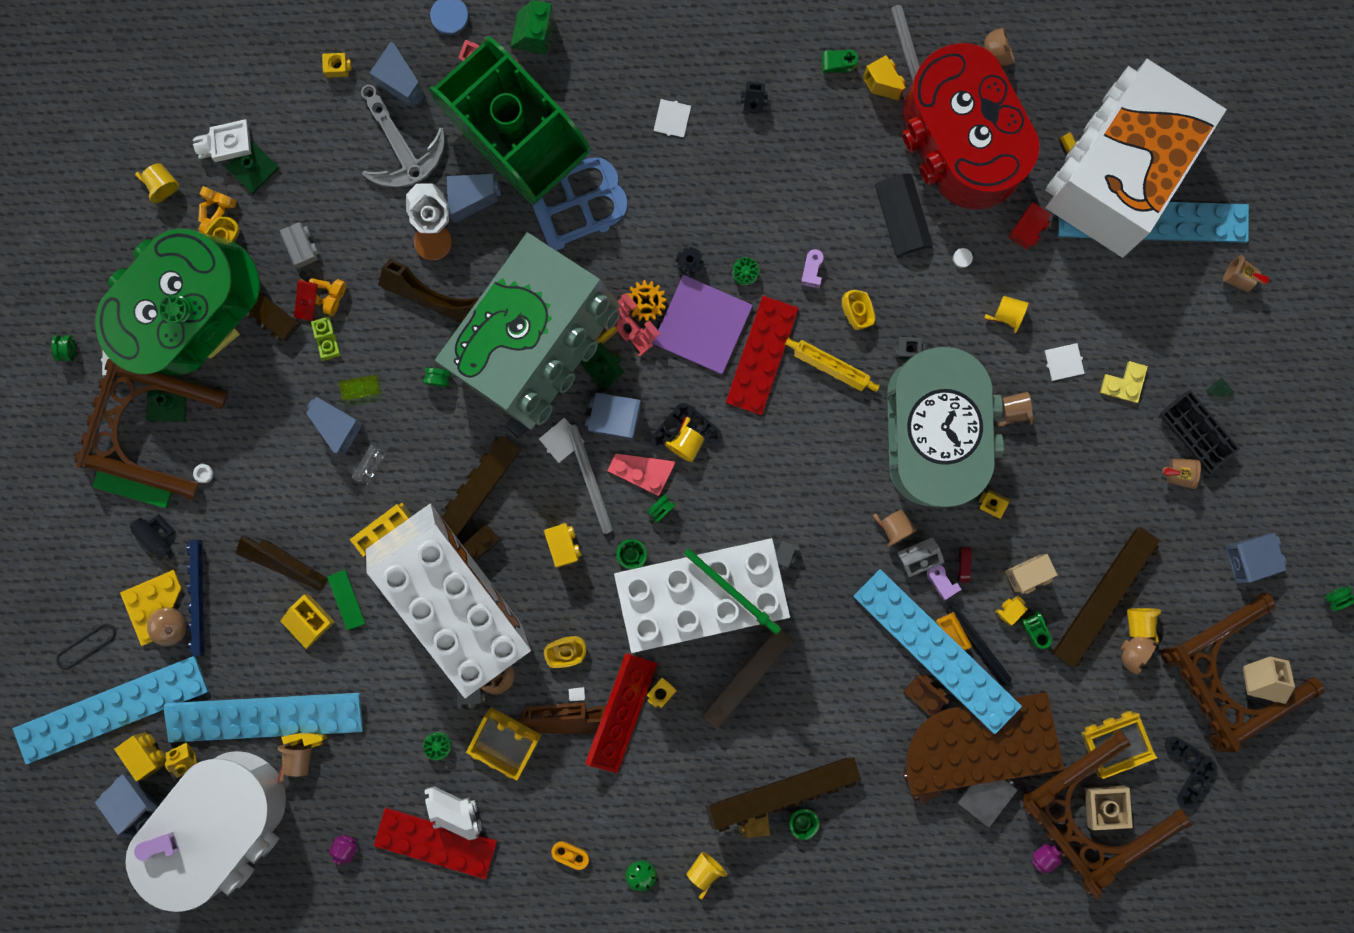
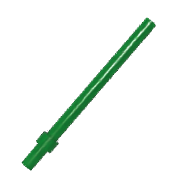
M689 548L683 553L757 618V622L762 626L764 624L775 635L778 634L781 628L769 618L770 616L765 611L761 612Z

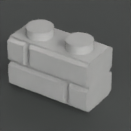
M298 222L280 230L291 260L297 269L318 260L316 254H319L316 244H312L309 237L312 234L308 226L304 227L301 222Z
M933 537L898 552L908 577L945 563L940 548Z

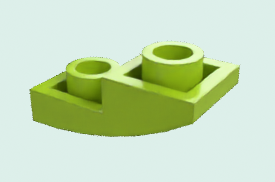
M330 317L311 321L322 361L341 356Z

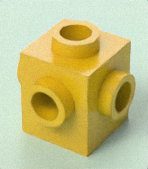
M187 743L165 753V767L176 778L184 775L192 766L197 764V755Z

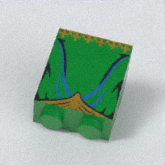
M532 0L518 11L510 48L548 54L555 20L551 3Z

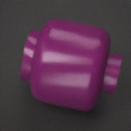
M344 834L337 836L329 850L330 856L333 857L332 861L339 865L351 863L358 850L356 840Z
M1044 844L1033 853L1032 862L1041 873L1049 874L1061 865L1062 860L1060 856L1062 854L1055 845L1051 847L1049 844Z

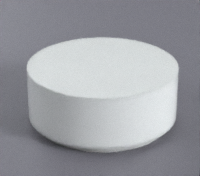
M965 248L958 249L953 255V262L959 268L969 266L973 259L972 253Z
M206 464L196 466L193 471L194 479L199 483L210 482L214 475L213 469Z

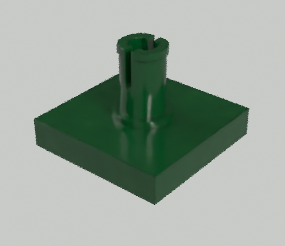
M251 141V154L234 158L225 168L254 194L279 169V166Z
M601 342L598 343L596 352L588 361H580V364L603 392L624 373V370L618 364L622 360L621 355L618 352L610 354Z
M161 390L147 391L146 421L186 422L187 398Z

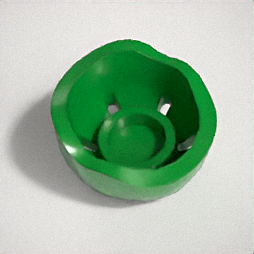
M628 539L618 546L616 558L618 563L626 569L640 568L646 561L647 550L640 541Z
M798 808L791 813L788 819L789 830L796 838L808 840L817 833L819 818L810 809Z
M640 860L632 863L627 868L625 880L632 890L645 892L655 885L657 872L650 862Z

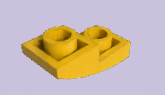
M296 733L281 738L283 745L290 743V746L302 743V739L304 746L311 745V748L322 745V740L327 739V736L317 733Z

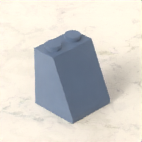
M390 42L370 71V75L378 86L414 108L416 104L419 105L422 102L424 92L395 44Z
M494 175L447 176L450 218L453 222H459L498 202V196H501V187L498 180H495Z
M596 393L595 397H591L589 408H592L591 416L587 415L585 427H588V432L633 441L641 408V400Z
M318 397L315 400L312 399L307 406L308 411L306 414L332 451L344 456L363 423Z
M1275 533L1265 534L1225 546L1236 583H1249L1286 571L1285 566L1287 562L1284 555L1281 554V542Z
M124 774L118 777L95 802L117 835L129 839L135 837L160 805L133 777Z

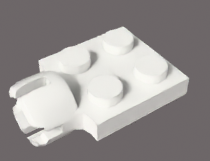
M245 119L210 127L207 135L196 136L193 139L195 153L199 155L200 159L212 157L214 162L251 154L249 123Z

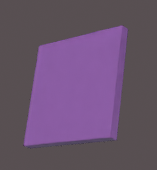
M683 275L658 330L660 335L653 341V345L722 375L753 305Z

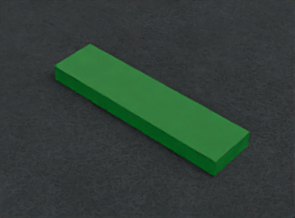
M99 471L96 473L92 486L96 489L163 508H168L172 495L171 492Z

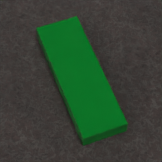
M343 570L327 576L347 631L366 624L347 571Z

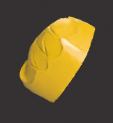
M217 217L204 233L235 242L240 228L239 224L229 217Z
M859 290L846 292L842 297L841 304L844 314L855 330H862L872 326L875 322V314L867 292Z
M564 637L546 645L544 657L547 665L551 668L574 666L581 663L584 659L587 646L581 637Z

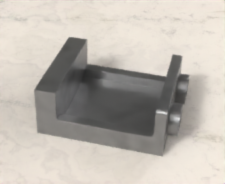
M1010 779L969 786L962 796L959 795L955 802L987 827H990L1017 790L1013 787L1015 783Z

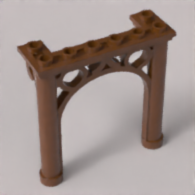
M107 359L104 368L107 372L105 378H101L98 387L101 389L100 394L95 396L92 405L95 407L93 415L90 414L87 419L88 431L83 433L80 442L83 444L81 452L78 451L75 456L74 462L77 463L76 467L93 469L185 496V499L193 501L199 482L145 468L129 460L119 443V421L127 405L135 397L147 391H166L220 409L224 407L228 391L223 389L216 390L160 372L152 374L133 373ZM131 380L144 383L149 386H145L135 390L134 384L131 382ZM121 382H126L130 387V394L125 398H118L115 393L117 385ZM110 395L115 401L122 402L120 406L116 405L112 410L106 411ZM103 418L108 421V429H112V433L107 431L98 433ZM105 435L110 436L114 446L107 452L100 451L98 448L100 438ZM116 451L124 462L110 459L106 456Z
M1266 592L1259 594L1255 600L1178 646L1159 649L1162 654L1161 658L1168 667H1179L1181 677L1187 681L1191 694L1200 704V710L1207 716L1210 727L1215 732L1208 734L1210 744L1217 752L1239 751L1240 744L1312 698H1318L1325 693L1323 684L1317 678L1311 677L1294 688L1286 704L1272 702L1264 708L1252 710L1237 704L1222 687L1216 668L1218 650L1223 641L1230 635L1275 608L1273 598ZM1211 646L1209 655L1201 653V651ZM1199 658L1208 662V670L1205 674L1201 673L1197 667V660ZM1210 677L1211 680H1208L1209 687L1207 688L1202 678ZM1213 698L1219 700L1220 703L1225 702L1226 704L1219 708ZM1228 708L1236 711V721L1234 724H1231L1226 717V710ZM1244 714L1255 715L1243 723Z
M1118 729L1108 740L1033 792L1023 793V808L1029 816L1033 815L1041 827L1043 825L1048 830L1046 833L1051 841H1056L1060 846L1058 849L1064 858L1068 857L1072 861L1070 865L1077 874L1081 873L1084 877V888L1090 896L1094 895L1097 900L1101 898V888L1111 884L1115 880L1116 874L1184 828L1188 829L1193 825L1185 812L1180 808L1132 842L1117 847L1096 843L1078 828L1070 809L1072 792L1083 778L1132 745L1121 729ZM1067 788L1065 800L1055 797V795ZM1052 803H1059L1065 806L1063 816H1054L1049 810ZM1068 818L1066 822L1067 831L1063 834L1054 822L1062 823ZM1070 841H1077L1081 845L1083 842L1086 843L1080 848V855L1070 844ZM1087 849L1099 851L1100 858L1097 862L1091 863L1084 856ZM1104 853L1116 854L1104 862Z

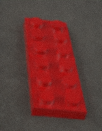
M762 296L727 396L726 404L762 415L798 307Z
M625 653L585 762L586 765L618 773L658 663Z
M390 808L384 809L374 842L375 847L486 879L497 840L481 835L476 839L468 840L443 827L434 829L433 825L435 822Z

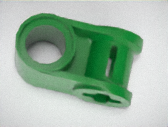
M850 49L822 52V72L827 74V72L853 71L857 66V53ZM847 58H850L852 63H848Z
M1035 611L1034 615L1025 619H1020L1024 631L1035 648L1045 649L1051 645V635L1039 611ZM1039 635H1043L1046 640L1042 646L1037 642Z

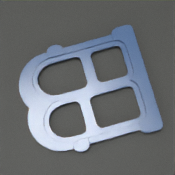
M594 157L583 160L560 181L567 197L566 201L547 207L542 198L535 205L532 204L548 246L558 251L564 248L565 243L596 231H608L611 225L619 222L624 216L627 209V197L623 189L618 185V175L612 164L602 158ZM586 168L598 169L603 176L600 187L585 194L575 196L569 184L568 176ZM599 196L609 197L614 203L613 213L605 219L595 221L588 206V201ZM579 205L587 225L567 234L557 235L551 216Z

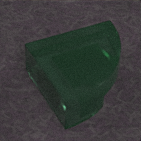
M1223 378L1218 379L1206 389L1209 394L1217 397H1225L1234 393Z

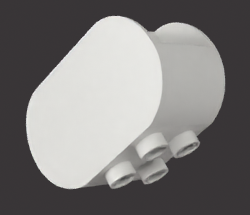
M239 751L224 753L214 759L205 760L192 766L129 844L126 853V870L136 892L149 904L159 909L179 912L196 908L221 891L229 896L236 887L239 889L255 870L247 863L251 861L254 864L261 856L265 857L279 840V837L272 832L282 820L286 805V794L283 783H278L279 775L277 771L264 759L254 754ZM174 832L179 852L166 857L163 851L144 861L138 860L135 857L134 850L138 844Z

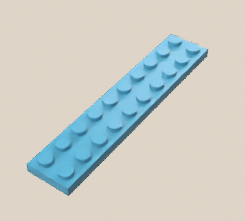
M1169 202L1151 232L1143 240L1247 243L1249 235V204ZM1058 217V237L1091 238Z
M881 569L853 596L993 734H996L1022 707Z
M193 656L12 729L25 764H29L164 710L163 706L166 703L185 702L205 694L209 690L196 656Z
M360 693L166 703L163 706L168 743L278 737L296 733L333 734L363 731Z

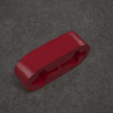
M960 547L959 583L970 582L971 547Z

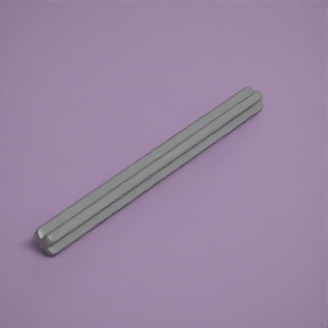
M896 5L891 8L913 82L920 66L901 5Z
M576 424L568 426L567 431L603 534H608L613 531L579 430Z

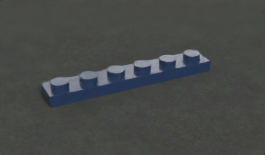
M189 540L187 554L190 556V563L187 566V572L190 575L188 593L191 594V602L188 604V611L191 614L189 632L192 641L189 642V651L192 652V657L205 656L202 540Z

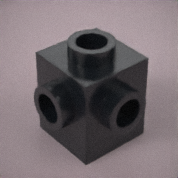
M746 82V91L741 93V104H744V111L752 114L762 113L763 106H767L768 94H765V83Z
M689 247V249L684 248L683 252L679 251L675 261L678 263L677 269L680 270L679 272L687 276H695L697 271H701L704 264L702 254L693 247ZM689 257L693 259V262H687L686 258Z

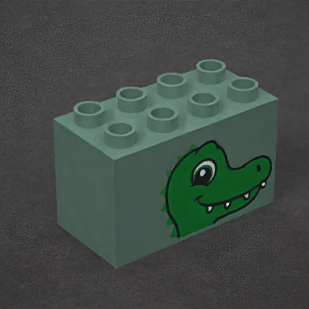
M527 232L435 361L465 385L532 430L535 424L541 425L549 418L552 412V405L550 403L558 392L565 393L572 386L575 379L573 371L580 361L586 362L594 355L598 346L596 339L603 329L610 330L617 323L620 317V310L618 308L621 305L598 277Z

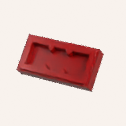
M303 280L297 282L294 318L308 321L314 320L318 284Z

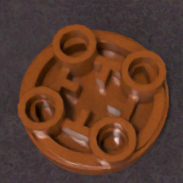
M446 227L439 233H420L417 231L414 237V247L423 259L429 262L440 261L452 250L453 240Z

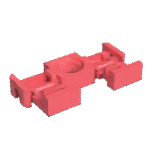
M625 293L618 300L621 305L618 308L620 310V317L615 327L626 342L631 341L640 351L638 356H641L653 346L652 342L660 335V332L650 321L644 324L646 326L644 330L637 325L629 315V311L631 309L634 310L637 305ZM626 323L632 327L631 333H627L624 330Z

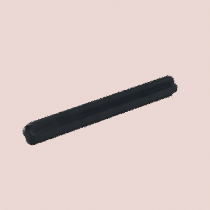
M956 604L950 605L947 608V612L949 614L955 613L967 638L1003 685L1012 681L1011 676Z

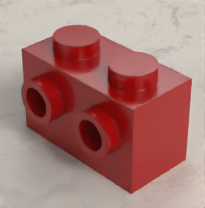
M1032 202L1008 238L1026 250L1031 245L1034 247L1041 238L1038 236L1040 231H1045L1051 223L1048 219L1052 214Z

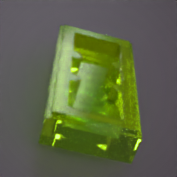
M377 375L339 381L343 401L381 394Z

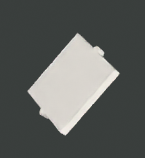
M661 99L654 131L667 134V136L673 135L684 138L691 106L678 103V101L672 102Z
M1077 343L1045 350L1048 363L1046 367L1049 368L1052 381L1085 374L1081 361L1083 357L1080 356Z
M565 418L539 438L547 448V452L551 453L558 463L574 451L567 431V427L571 425Z

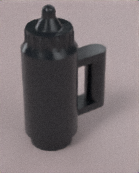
M160 514L149 522L140 517L129 526L131 533L153 557L160 561L166 559L170 562L172 560L170 557L172 549L165 540L175 530ZM155 522L166 532L164 536H161L153 528L152 525Z

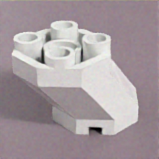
M416 184L406 194V211L410 217V223L420 233H439L448 224L449 205L445 200V195L434 184Z
M435 786L425 790V794H429V798L425 799L429 819L431 822L435 821L434 829L443 827L468 840L478 838L480 831H482L480 819L476 820L475 812H477V805L475 800L471 801L470 798L460 799Z

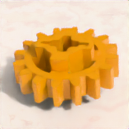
M643 280V285L636 282V288L630 287L632 293L627 294L632 300L634 297L638 300L637 307L629 311H633L632 318L638 316L639 322L642 318H645V321L648 322L649 318L655 321L656 314L662 315L660 309L665 310L666 306L662 303L666 302V298H662L665 294L664 291L659 292L660 285L653 287V281L647 285L646 281ZM641 290H649L648 292H641ZM656 295L659 299L658 306L653 302ZM641 298H644V299L649 298V303H650V304L648 305L647 303H645V304L643 305V304H642L643 302H642V299H641ZM643 310H650V311H651V313H642V312H643Z

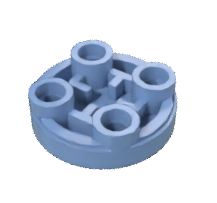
M437 0L432 6L430 17L433 26L440 33L457 35L466 27L469 14L466 5L461 0Z

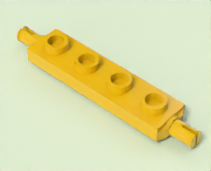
M788 337L785 345L795 349V357L860 391L866 387L874 392L878 391L880 385L870 381V375L803 340L798 343Z

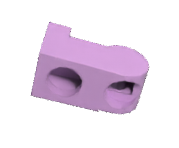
M813 249L807 254L801 285L820 288L822 278L817 277L818 268L823 263V254L820 250Z
M938 565L928 569L927 576L941 598L946 600L960 591L961 588L958 583L952 585L945 575L944 567Z
M174 832L138 844L134 850L135 857L138 860L144 861L163 851L166 857L179 852Z

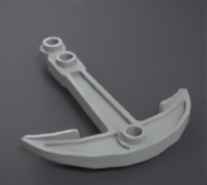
M365 85L361 90V95L367 101V105L376 121L382 126L402 165V169L393 173L389 171H363L362 175L375 184L392 188L413 186L423 181L438 166L444 152V129L439 128L435 139L427 148L428 153L420 159H416L391 120L390 113L381 97L378 96L375 87ZM369 91L373 92L372 97H367ZM378 107L382 108L381 113L376 112ZM415 171L419 172L418 177H413Z

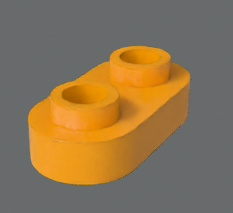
M559 841L552 847L551 854L556 861L576 870H582L588 865L589 855L585 850L564 841ZM564 848L565 853L562 855L559 854L558 849ZM578 855L583 857L582 862L576 861Z

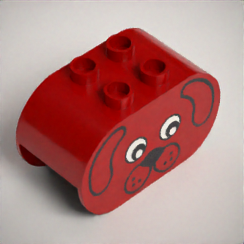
M969 43L945 46L933 52L924 60L904 100L903 120L906 130L901 132L907 149L911 153L918 150L924 161L923 164L919 165V171L923 180L928 186L935 183L940 193L947 200L963 208L974 210L986 209L1003 202L1015 191L1019 183L1035 166L1040 145L1038 135L999 61L987 49Z

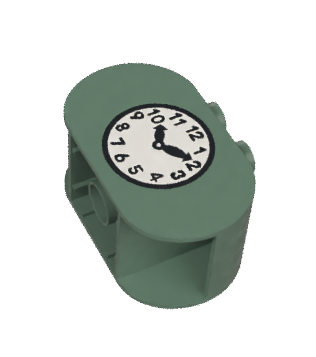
M937 347L922 351L903 363L893 373L888 384L890 477L899 493L914 503L930 507L957 506L974 499L985 489L994 471V459L1003 457L1004 445L1002 434H994L993 420L1002 417L1001 395H992V383L986 369L969 353L951 347Z

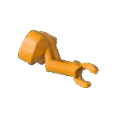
M202 186L199 194L207 201L199 204L198 221L201 222L199 231L204 233L213 220L224 215L225 208H235L238 201ZM217 203L219 207L211 219H208L207 207Z
M311 278L309 282L316 283L318 288H325L329 291V295L326 298L321 299L317 295L316 304L318 306L323 304V313L334 316L338 309L339 301L347 288V283L337 279L331 285L328 281Z

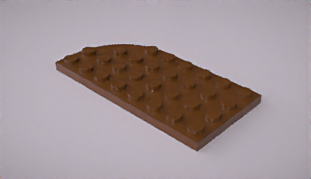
M1048 693L1015 697L1014 699L1022 707L996 734H993L965 706L946 709L931 716L914 733L906 754V775L910 796L1065 770Z

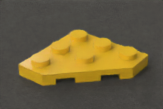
M176 570L120 592L141 646L153 642L147 632V621L150 615L160 608H174L176 600L180 595L182 585Z

